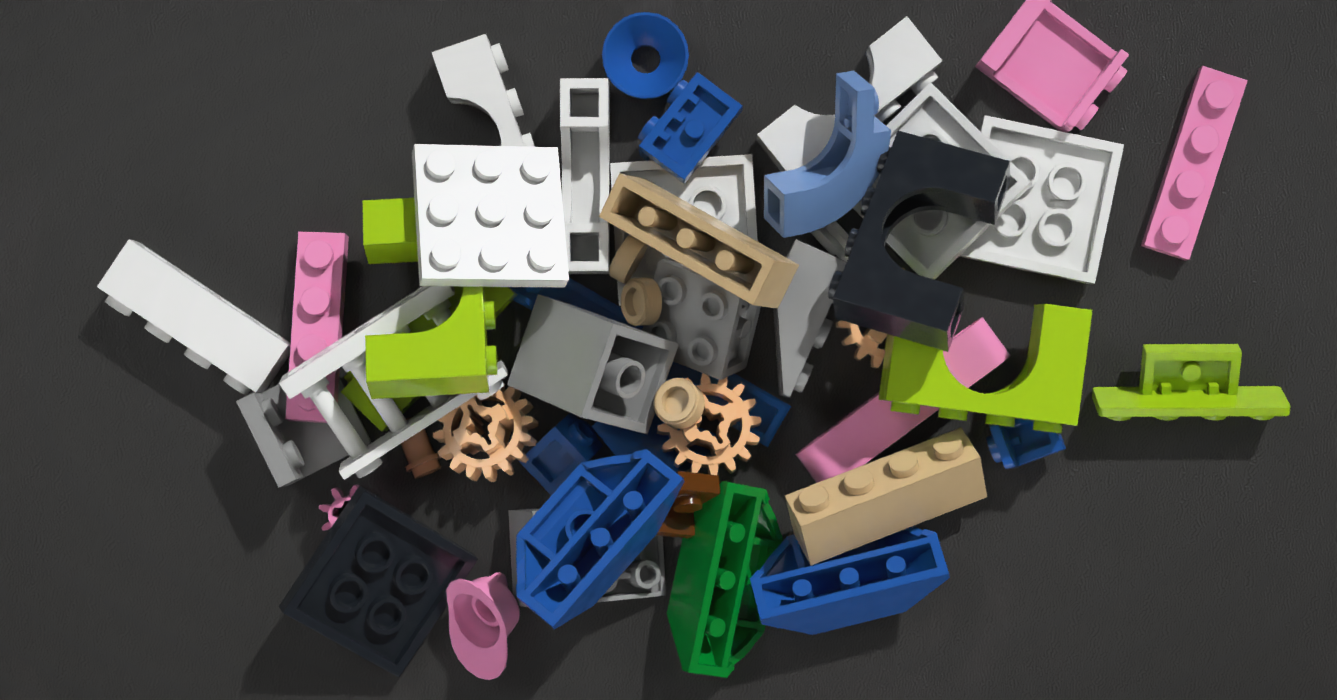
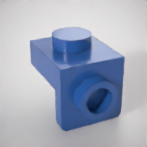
M1015 418L1014 427L989 424L992 435L986 437L994 461L996 463L1003 462L1005 469H1014L1065 450L1066 447L1061 434L1033 430L1034 421Z

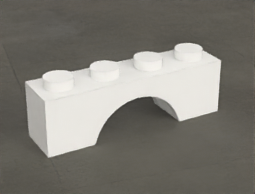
M907 16L873 42L866 51L870 68L869 84L875 88L879 100V109L874 116L881 122L885 121L901 108V105L897 102L899 97L909 89H912L917 95L930 82L933 83L938 78L934 70L940 65L942 59ZM794 105L758 133L756 141L781 172L797 169L812 161L825 148L834 129L835 115L813 114Z
M483 34L432 52L446 96L451 103L470 105L489 115L499 130L501 146L535 147L531 133L521 135L516 117L524 115L516 89L513 88L506 91L501 73L509 69L500 43L491 46L487 35Z
M560 78L562 204L568 274H610V223L599 217L610 194L608 78Z

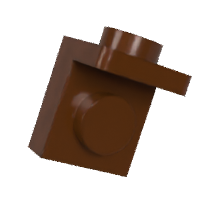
M677 471L676 473L684 478L685 482L656 535L680 538L694 536V512L702 509L703 503L720 494L719 475Z

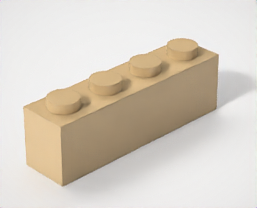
M619 173L599 215L603 220L755 306L778 309L799 267V264L647 179Z
M961 427L784 496L794 535L809 564L814 565L987 497L981 457Z

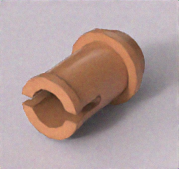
M425 428L401 443L409 463L405 468L407 472L412 471L415 479L427 476L441 469L438 460L442 457L434 452Z

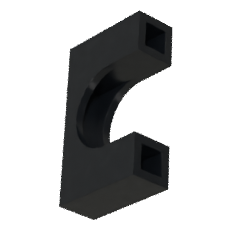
M897 131L892 147H889L887 152L880 155L877 166L880 178L876 188L868 187L861 207V215H864V219L860 229L853 228L849 234L845 247V256L848 257L843 272L836 270L829 287L828 298L833 299L836 319L948 352L964 310L963 288L904 270L890 258L885 249V243L892 229L900 221L912 214L927 210L946 211L995 225L1010 184V161Z

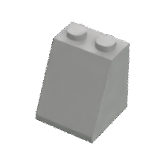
M538 294L507 385L579 417L648 435L655 415V394L659 387L667 380L679 343L580 307Z

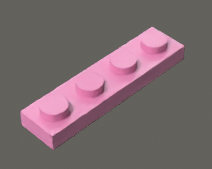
M1205 66L1198 68L1142 240V247L1186 261L1190 259L1248 80Z
M298 232L289 371L342 338L349 237L345 233ZM340 368L326 376L329 381L326 387L337 403ZM301 393L291 399L287 396L285 415L287 421L327 423L310 397L305 399Z

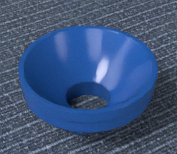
M650 12L634 13L617 22L607 34L602 51L603 67L609 80L622 93L638 99L658 98L673 90L683 79L688 66V44L678 26L667 17ZM640 47H651L658 52L660 63L655 71L641 73L633 67L632 55Z

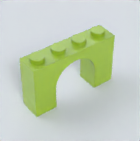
M414 198L362 200L363 245L368 264L418 262ZM462 287V297L454 313L445 322L433 329L416 333L365 335L366 383L371 399L489 392V375H498L496 345L487 346V330L496 329L494 300H485V287Z
M1052 304L1034 305L1028 356L1021 373L1005 388L986 394L973 391L956 380L946 365L943 350L887 334L878 400L891 401L890 411L919 415L920 405L939 408L938 417L967 421L968 412L986 414L985 424L1014 427L1015 418L1034 421L1033 430L1062 434L1063 425L1078 426L1093 310Z

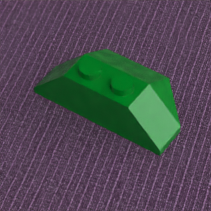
M722 481L720 483V494L703 503L702 509L694 512L695 535L690 538H682L667 617L680 663L685 672L728 678L735 669L734 665L750 651L765 631L766 625L761 624L750 578L757 570L760 571L768 557L783 542L776 516L768 502L770 499L766 489Z

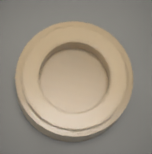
M629 235L618 249L610 265L609 275L626 284L639 266L648 245Z
M631 278L623 287L621 309L629 324L633 326H649L656 323L662 310V295L658 284L652 278Z
M673 378L666 381L659 387L654 397V410L658 418L676 429L688 428L700 419L705 407L702 391L691 381L684 378Z

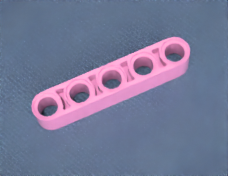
M983 317L955 335L949 351H943L949 371L957 381L967 388L1010 357L1007 349ZM878 392L803 447L795 455L815 482L818 483L865 465L938 411L939 408L920 405L919 415L890 411L891 401L878 400Z

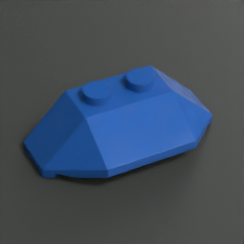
M647 449L635 451L633 454L581 462L516 535V597L554 630L594 606L659 532L685 482L684 478Z
M912 526L814 565L809 564L795 535H789L768 557L760 571L757 570L752 575L750 582L762 625L814 635L906 612L950 577L937 533Z

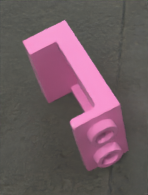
M1025 0L975 67L1058 131L1068 133L1074 126L1083 130L1099 109L1093 104L1094 100L1103 89L1111 93L1128 71L1121 65L1129 54L1123 49L1118 52L1113 50L1050 2V0Z

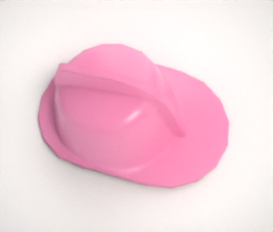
M499 572L489 577L477 578L473 581L465 579L451 581L446 589L449 611V634L453 650L467 671L476 677L486 680L497 678L506 668L508 657L507 637L520 618V608L517 600L508 589L506 576Z

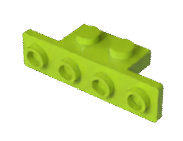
M1143 344L1139 387H1094L1092 391V399L1098 415L1115 421H1125L1132 417H1155L1159 420L1171 421L1179 417L1201 416L1208 420H1223L1227 416H1249L1256 420H1269L1274 418V416H1289L1290 404L1281 387L1238 386L1242 351L1238 344Z

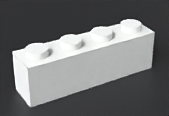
M130 239L127 241L97 286L109 295L105 300L109 306L128 317L134 311L148 321L144 327L148 332L166 343H169L173 337L188 347L184 352L186 357L205 369H208L211 364L215 365L227 373L223 381L244 395H248L251 390L255 393L266 391L290 355L289 341L140 242Z

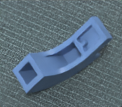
M855 71L836 73L835 124L832 135L822 152L812 161L797 169L764 175V219L783 238L813 232L835 222L857 205L865 196L868 187H872L879 175L877 172L880 155L889 149L891 129L874 116L879 109V100L875 88Z

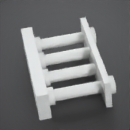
M453 286L420 287L281 377L279 384L289 399L299 393L305 399L311 398L350 456L340 464L339 473L344 480L354 473L358 478L368 475L383 463L380 457L474 396L477 395L479 400H484L504 386L501 379L508 374L506 366L500 360L497 362L498 375H489V392L426 396L431 405L406 420L392 398L371 399L366 383L365 335L409 333L411 330L407 324L423 314L427 320L433 319L435 324L439 326L452 315L449 310L452 304L448 298L455 294ZM340 367L346 373L352 372L390 429L388 433L368 446L364 444L326 387L329 384L326 376Z

